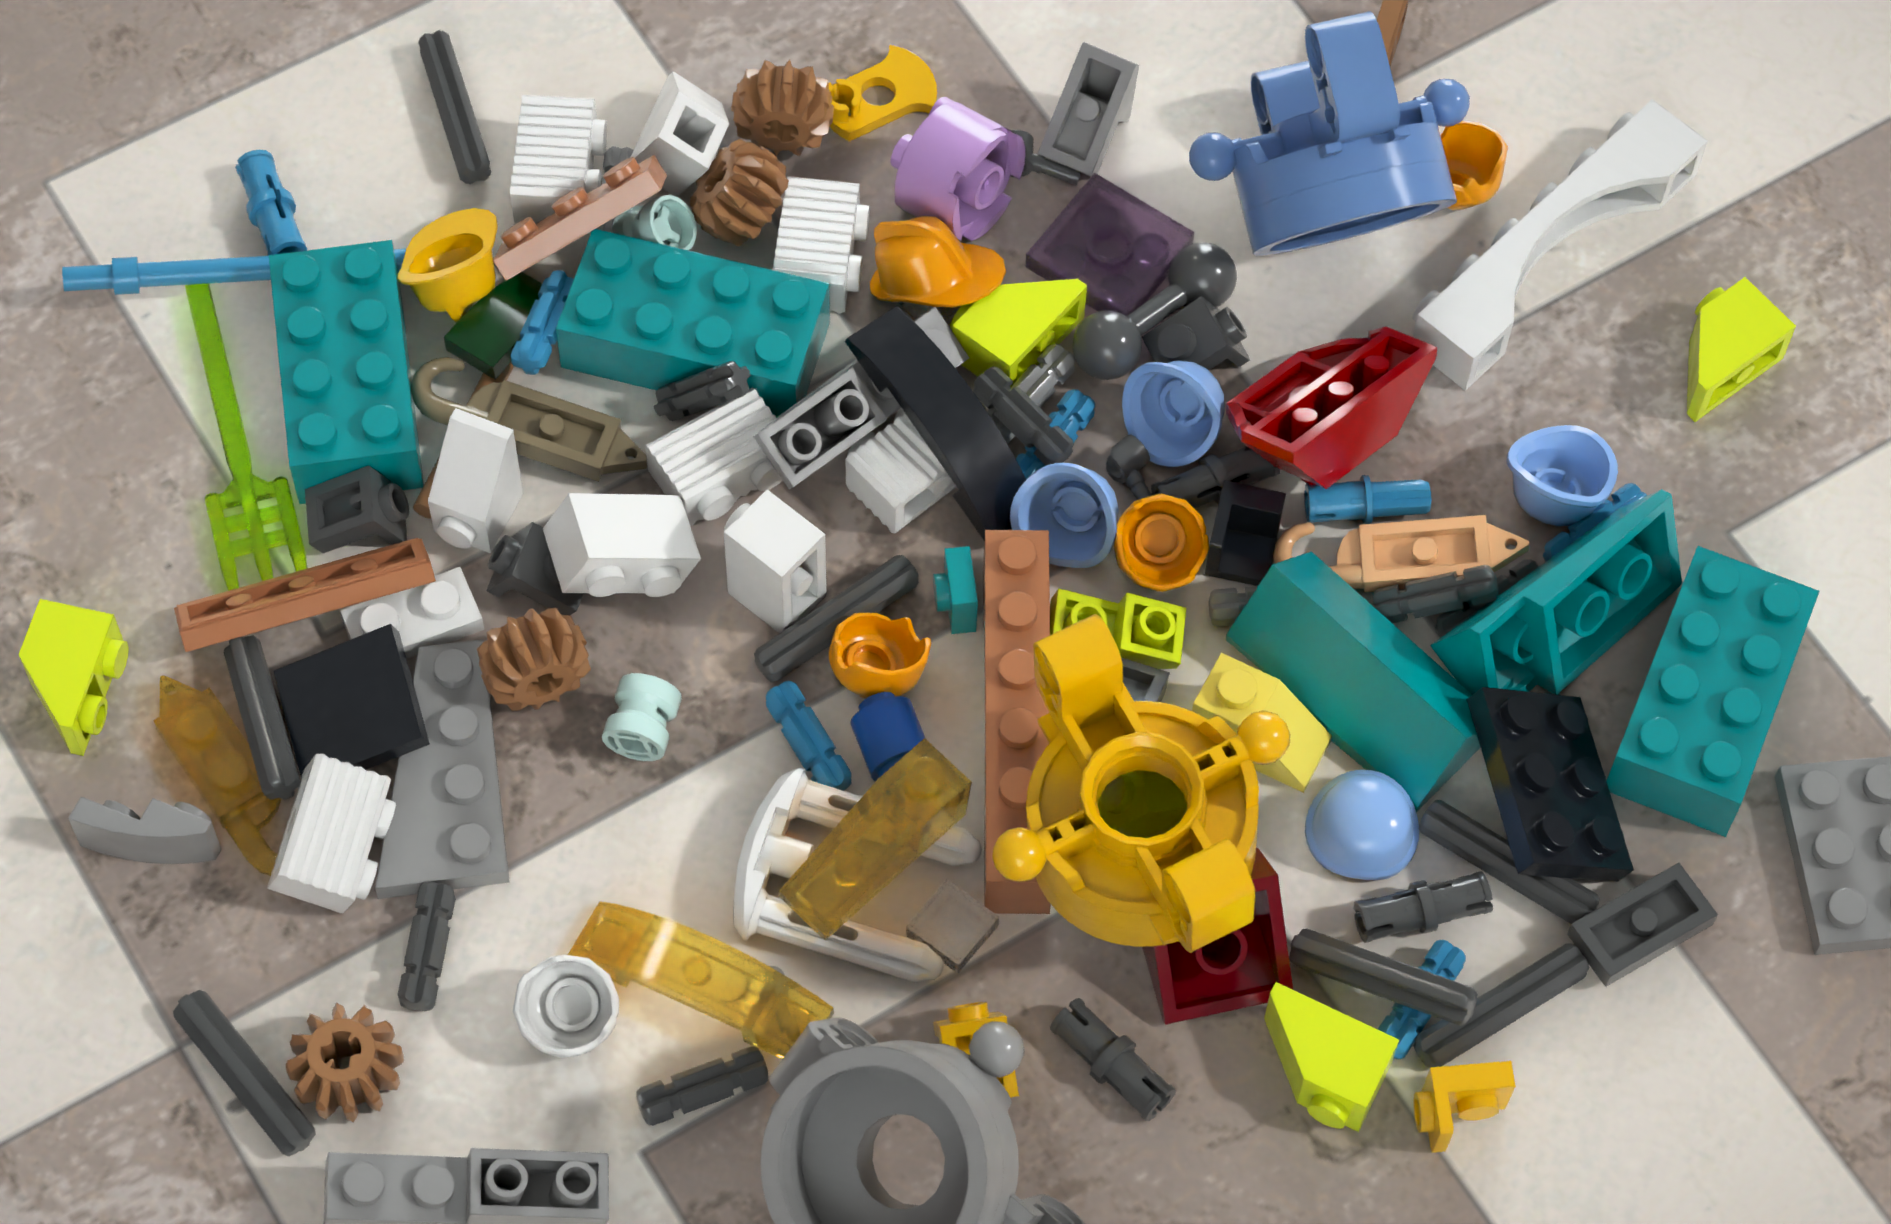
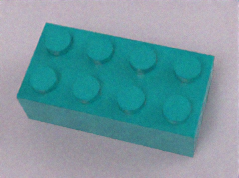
M594 229L591 231L556 326L561 368L657 391L659 387L677 382L680 379L714 368L723 363L734 361L739 367L746 366L751 374L747 379L749 389L752 387L756 389L759 397H762L765 405L770 408L772 415H775L777 418L807 394L830 325L829 283Z
M392 240L268 255L289 467L299 504H306L305 489L368 465L391 482L398 484L403 491L423 488L424 481L415 404L410 388L412 379L401 285L397 280L398 268Z
M1697 546L1606 781L1610 793L1726 837L1742 804L1820 591Z

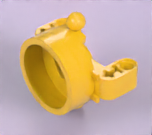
M1097 614L1034 642L1033 654L1036 684L1043 702L1049 711L1048 714L1037 718V722L1049 744L1038 759L1028 785L1026 798L1027 829L1022 827L1009 829L998 837L992 853L995 868L1006 879L1016 882L1032 880L1035 877L1047 900L1068 922L1093 937L1115 944L1149 947L1165 946L1180 941L1186 951L1191 953L1252 923L1255 888L1250 875L1255 861L1259 815V785L1253 762L1261 765L1275 763L1285 754L1290 746L1291 738L1286 722L1276 713L1265 710L1253 712L1242 721L1236 734L1219 716L1206 719L1191 710L1176 705L1153 701H1134L1123 683V665L1118 647L1105 622ZM1137 770L1156 772L1171 779L1183 792L1187 811L1179 824L1164 834L1149 838L1126 836L1110 828L1100 816L1098 799L1106 786L1120 775Z

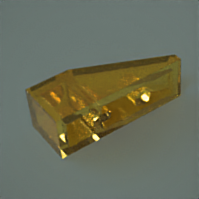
M924 738L877 779L779 890L778 896L826 941L966 815L972 781Z

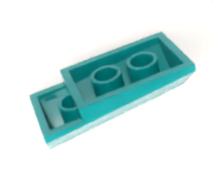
M1661 489L1619 508L1504 591L1495 601L1489 602L1430 645L1454 678L1471 694H1474L1481 687L1529 692L1536 685H1539L1547 691L1558 695L1682 585L1672 494Z
M1312 551L1272 564L1226 634V641L1263 672L1280 679L1332 735L1331 741L1365 770L1383 773L1399 783L1409 795L1416 813L1481 748L1467 703V698L1472 694Z

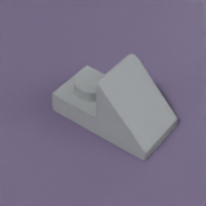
M1082 42L1037 154L1091 177H1096L1118 122H1128L1131 116L1139 65Z

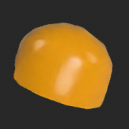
M1461 121L1454 126H1445L1441 139L1457 199L1455 204L1447 208L1451 210H1464L1487 202L1495 196L1500 187L1507 157V144L1499 132L1481 123Z
M1158 493L1135 500L1123 512L1116 524L1117 529L1113 547L1117 566L1134 584L1154 591L1164 592L1177 589L1195 580V576L1209 551V537L1206 534L1203 517L1186 500Z
M854 613L836 626L829 648V662L833 673L840 683L864 699L881 692H891L895 696H901L913 689L922 675L928 661L931 639L925 637L920 640L914 631L911 619L908 617L891 620L879 613Z

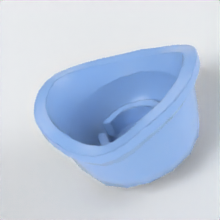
M1180 360L1169 363L1149 362L1135 369L1127 379L1122 396L1123 417L1128 435H1133L1141 441L1149 453L1151 462L1166 467L1184 466L1202 457L1218 438L1225 412L1224 393L1219 381L1211 372L1195 362Z
M1576 425L1552 426L1531 432L1518 439L1511 446L1506 459L1507 465L1513 473L1514 495L1519 506L1531 517L1555 526H1570L1592 514L1597 506L1604 503L1610 496L1618 474L1616 457L1606 441L1597 433Z
M1054 463L1035 471L1020 486L1012 501L1010 521L1012 530H1049V564L1071 568H1089L1102 562L1114 545L1119 506L1114 490L1107 480L1095 471L1083 468L1077 464Z
M1360 769L1337 776L1319 791L1308 810L1305 821V836L1310 852L1316 861L1329 871L1355 879L1382 880L1397 875L1412 860L1419 841V823L1415 807L1409 795L1399 783L1383 773Z

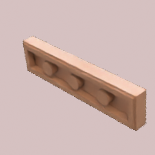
M417 537L176 605L177 607L174 608L185 652H189L432 583L436 580L423 541Z

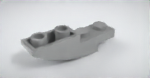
M936 307L913 320L937 345L955 368L969 359V356ZM856 359L782 413L753 437L788 489H791L888 420L887 417L901 407L888 388L881 393Z
M471 1148L466 1158L328 1152L325 1161L324 1224H607L609 1220L608 1153Z

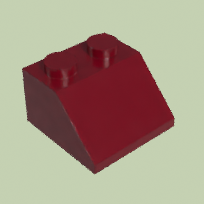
M1258 847L1256 848L1255 861L1250 875L1255 888L1252 923L1191 953L1186 951L1180 941L1165 946L1142 947L1165 1025L1268 1003L1269 995L1275 982L1293 990L1279 878L1277 872Z

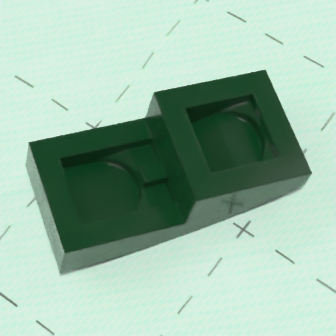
M521 272L497 285L489 294L480 299L444 336L446 350L496 380L511 362V352L516 341H521L520 332L534 301L540 300L538 292L542 283Z

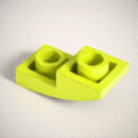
M1060 588L1052 596L1050 601V635L1097 614L1102 618L1112 634L1121 658L1157 669H1177L1181 664L1186 607L1131 593H1126L1119 603Z

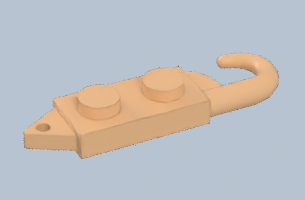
M1486 515L1359 525V528L1349 531L1342 539L1337 552V565L1328 567L1353 589H1364V592H1374L1378 588L1398 584L1401 590L1406 588L1405 584L1409 581L1454 571L1460 577L1464 576V569L1481 565H1489L1495 573L1528 552L1529 541L1487 523ZM1311 522L1296 524L1284 531L1275 544L1274 564L1292 558V548L1295 542L1301 537L1312 534L1315 531L1314 524ZM1514 545L1516 548L1511 550L1507 549L1506 546Z

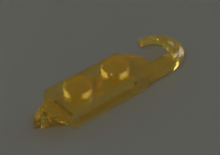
M162 675L160 677V717L153 720L158 734L221 826L227 830L246 860L260 873L271 876L278 854L270 848L259 830L267 825L278 812L281 798L270 800L264 796L249 743L210 687L204 691H199ZM176 691L175 694L168 695L169 692Z

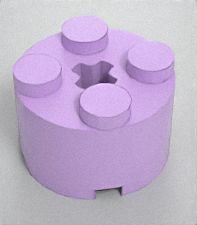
M942 97L933 105L929 116L919 126L914 135H904L897 142L892 152L891 165L898 169L895 181V203L902 210L915 217H937L961 241L962 236L970 241L979 239L996 224L1012 197L1003 192L1010 175L1019 180L1021 178L1026 156L1024 141L1022 137L1011 132L1006 127L959 102Z

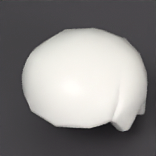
M558 955L544 960L522 976L517 986L513 1013L521 1035L540 1052L560 1058L577 1057L591 1052L609 1037L616 1026V1019L619 1014V996L610 975L591 959L571 955Z

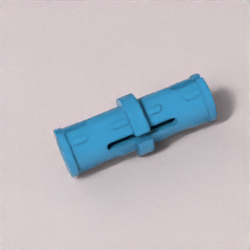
M260 149L243 154L237 160L239 165H236L235 168L249 199L246 205L248 217L251 223L258 227L268 252L267 256L307 251L306 244L294 219L296 204L291 193L284 189L281 184L272 154Z

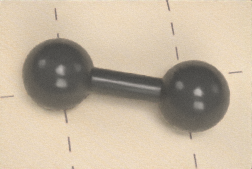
M1198 242L1190 244L1181 249L1173 258L1168 273L1169 286L1132 313L1125 316L1116 311L1105 310L1095 312L1086 317L1077 327L1072 345L1074 357L1080 368L1088 375L1101 380L1120 378L1129 373L1137 364L1142 350L1141 336L1180 307L1189 305L1201 296L1215 307L1224 304L1232 295L1237 281V271L1231 256L1223 248L1212 243Z

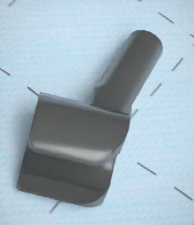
M1010 130L1022 137L1025 144L1026 156L1021 177L1034 171L1077 185L1081 172L1048 160L1042 155L1033 154L1034 138L1032 135L1022 130Z
M1127 435L1111 448V453L1106 462V470L1109 476L1118 483H1126L1137 500L1152 495L1145 483V479L1138 472L1150 462L1149 453L1140 440L1133 435Z

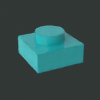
M970 546L945 548L944 573L933 574L936 611H948L951 634L976 632L978 599Z

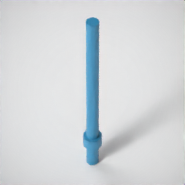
M394 249L398 272L401 269L406 249ZM269 256L138 263L137 257L112 258V264L62 267L64 292L114 289L115 295L140 294V287L271 280Z

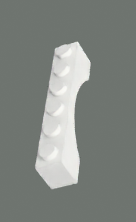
M1653 99L1635 115H1632L1630 112L1624 114L1612 127L1607 141L1597 150L1592 147L1587 148L1576 159L1567 178L1558 186L1553 182L1545 186L1533 201L1530 212L1520 221L1515 218L1508 220L1495 235L1491 247L1482 256L1479 257L1476 254L1469 256L1457 269L1452 283L1441 293L1433 290L1419 303L1412 316V319L1416 321L1412 337L1437 347V357L1433 366L1466 391L1505 354L1514 323L1515 296L1526 275L1543 255L1570 234L1598 221L1627 213L1660 210L1697 175L1708 141Z

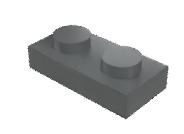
M1677 863L1571 924L1567 935L1587 959L1588 964L1604 986L1607 987L1714 924L1718 914L1682 865Z

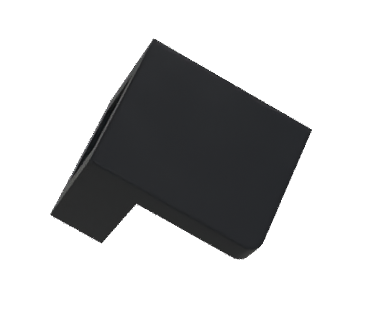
M1224 480L1210 540L1205 575L1259 586L1272 564L1286 493Z

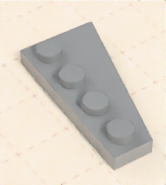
M483 639L419 647L413 684L430 744L399 756L391 801L396 802V807L391 824L384 837L375 885L378 899L418 894L419 887L425 882L447 884L453 889L510 882L491 699L481 677L482 671L479 667L480 659L477 648L484 642Z

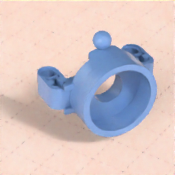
M1371 11L1307 25L1305 29V46L1308 61L1252 73L1250 83L1251 95L1261 136L1244 140L1241 138L1230 140L1221 133H1205L1192 143L1189 151V163L1193 171L1201 178L1209 181H1219L1228 177L1231 172L1233 173L1253 255L1285 253L1396 226L1438 212L1455 204L1457 199L1438 126H1454L1460 123L1466 117L1469 110L1470 96L1466 88L1453 79H1439L1432 82L1425 89L1424 95L1414 97L1412 101L1398 103L1379 24Z

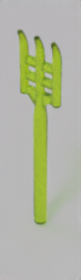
M184 285L226 462L233 477L223 493H209L204 499L228 591L239 588L234 557L250 553L254 555L261 580L265 581L274 578L269 549L288 545L295 571L307 569L306 552L287 478L281 476L267 482L252 473L251 454L210 285ZM276 497L277 505L259 509L258 501ZM242 505L243 513L229 517L224 516V509ZM282 521L283 529L264 532L263 525ZM248 530L249 537L230 541L229 533Z

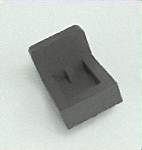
M1202 296L1142 336L1154 362L1188 361L1195 362L1210 370L1227 358L1239 367L1250 361L1241 343L1242 340L1247 338V333L1237 316L1230 308L1225 307L1223 310H1220Z
M532 522L512 537L505 535L498 542L489 559L488 568L493 570L494 573L487 592L500 597L510 589H514L547 608H557L561 615H571L578 610L584 593H562L543 527Z

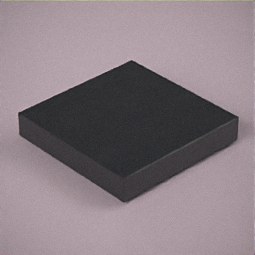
M392 624L273 671L301 778L304 769L315 754H325L328 758H337L341 762H349L355 767H363L367 770L430 744L400 633Z

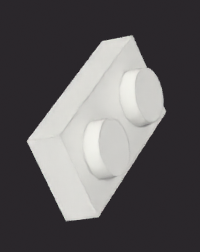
M461 567L435 575V582L361 602L340 610L342 621L350 640L392 624L400 633L406 659L418 655L419 647L448 644L485 629L482 616Z

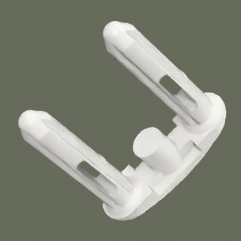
M802 767L780 776L754 816L745 836L737 866L733 926L742 939L748 940L749 936L758 933L912 982L938 978L943 971V960L927 944L838 917L826 911L816 910L768 895L765 888L771 873L799 882H803L814 845L784 836L787 834L791 820L795 818L804 819L952 866L977 861L982 851L979 840L963 827L875 801L863 795H856L808 780L805 774L806 770Z

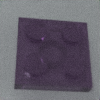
M1094 173L1026 253L1025 268L1047 281L1079 279L1087 285L1086 305L1098 312L1110 310L1127 316L1146 303L1166 279L1170 264L1176 254L1184 247L1193 244L1194 231Z

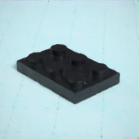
M1481 687L1467 698L1518 875L1618 882L1634 871L1581 697Z

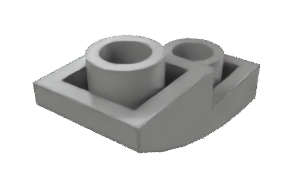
M80 797L68 818L80 846L121 859L158 864H189L216 860L221 851V846L210 817L199 808L185 802H177L175 806H171L152 798L140 819L133 810L121 803L106 800L101 805Z

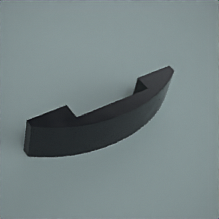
M897 306L848 337L844 342L881 393L885 389H889L959 489L952 496L984 540L985 530H1012L1010 508L1014 496L1020 486L1026 481V478L1005 439L979 399L937 345Z

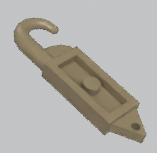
M443 357L432 359L423 364L413 376L410 387L413 402L423 415L435 422L448 426L449 419L455 408L513 429L518 455L598 482L602 474L647 468L646 454L620 428L621 419L506 380L503 383L493 382L483 386L472 396L467 406L444 399L432 391L431 382L439 373L463 371L465 368L464 362L455 358Z

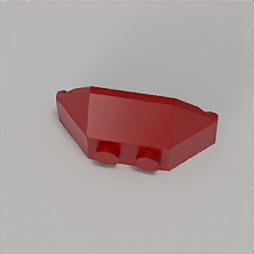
M1385 326L1368 331V338L1340 339L1301 350L1226 403V415L1241 442L1274 467L1295 475L1308 484L1318 485L1327 489L1398 435L1436 360L1437 347Z

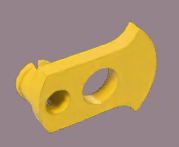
M889 45V53L880 63L849 78L837 79L834 85L831 82L829 83V90L832 96L831 105L834 106L833 122L829 127L840 137L850 142L913 112H926L929 114L937 101V84L932 71L916 54L904 48ZM884 86L889 88L895 97L888 104L875 106L867 103L863 99L862 94L869 87Z

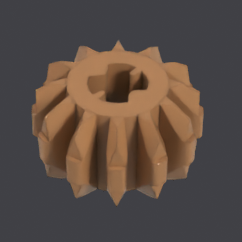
M790 59L784 66H776L770 61L765 60L761 70L754 68L745 70L743 79L740 83H737L736 92L733 93L731 111L734 112L733 121H735L737 127V137L749 139L751 143L758 147L763 146L764 148L773 149L776 156L780 151L788 150L800 156L804 147H820L822 137L828 134L829 125L833 122L834 106L831 105L832 96L828 80L815 77L813 66L798 69L792 66Z
M740 138L732 142L729 147H722L719 149L716 158L712 161L709 170L696 180L697 190L690 197L689 204L692 207L695 222L701 225L703 231L714 238H719L738 247L746 243L749 238L754 239L758 237L762 227L767 222H772L774 211L783 203L781 195L787 189L789 181L786 178V166L777 160L776 155L763 146L758 147L754 143L746 142Z
M532 608L524 616L516 619L508 616L507 624L500 628L490 629L487 632L488 640L477 648L480 659L479 667L482 671L481 677L488 693L493 695L497 704H507L512 711L521 710L528 705L538 710L545 702L551 700L559 702L560 695L566 691L578 689L580 687V678H583L591 670L588 661L589 654L585 647L587 642L580 627L575 625L571 615H561L557 608H548L540 614H537Z
M336 1002L332 1010L333 1020L324 1022L320 1017L310 1013L307 1024L312 1035L292 1034L290 1046L292 1052L297 1056L287 1061L286 1071L290 1080L298 1082L294 1091L300 1103L305 1105L316 1101L317 1113L325 1120L339 1106H342L346 1119L354 1123L358 1116L357 1105L366 1102L371 1109L380 1112L383 1101L378 1090H398L400 1079L394 1068L402 1065L404 1055L401 1046L392 1043L395 1033L389 1022L385 1020L374 1024L372 1011L365 1005L349 1019L347 1018L344 1006ZM351 1056L349 1060L350 1067L339 1069L341 1065L340 1058Z

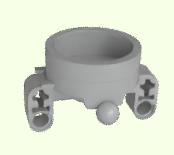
M837 1017L811 1021L769 1077L771 1085L780 1096L771 1107L772 1113L763 1137L760 1164L764 1197L774 1224H1085L1074 1211L1053 1197L1039 1194L1021 1200L1015 1195L1019 1171L1018 1147L1014 1128L1007 1112L1012 1100L996 1077L1011 1074L1022 1061L1024 1055L1023 1039L1016 1028L997 1021L982 1025L973 1034L969 1044V1055L948 1044H933L911 1040H894L879 1043L865 1029L845 1018ZM897 1114L913 1116L926 1123L940 1140L945 1157L944 1174L936 1193L922 1205L903 1204L891 1197L878 1181L873 1165L874 1140L881 1126Z

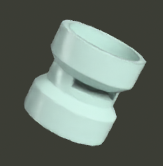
M666 195L650 200L645 205L632 207L618 215L612 225V233L690 250L696 240L697 225L692 211L684 201L678 197Z
M642 673L624 675L619 681L615 694V702L619 708L616 713L608 717L602 733V741L617 754L639 761L660 760L665 754L669 741L666 722L673 720L677 716L682 700L681 693L675 686L656 676Z

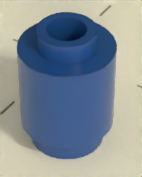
M891 692L877 693L863 700L858 706L859 711L852 717L850 724L872 780L880 782L883 791L887 793L904 792L925 782L932 774L929 765L932 753L911 700L907 697L895 696Z

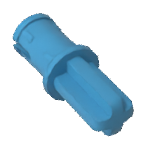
M1362 475L1360 481L1334 483L1327 489L1306 483L1304 491L1306 520L1311 523L1334 520H1362L1363 524H1372L1373 517L1426 514L1430 512L1432 502L1429 482L1422 479L1371 482L1369 475Z

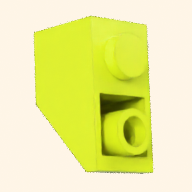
M40 599L18 655L33 689L70 753L84 756L91 734L98 735L104 726L108 710L106 694L112 678L119 679L125 670L129 651L128 643L122 638L114 614Z

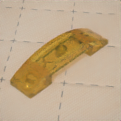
M599 901L568 953L571 956L591 959L610 975L613 982L627 988L632 980L730 1025L742 1032L745 1043L780 1059L784 1058L811 1021L831 1019L834 1014V1008L817 995L742 951L672 920L623 905Z

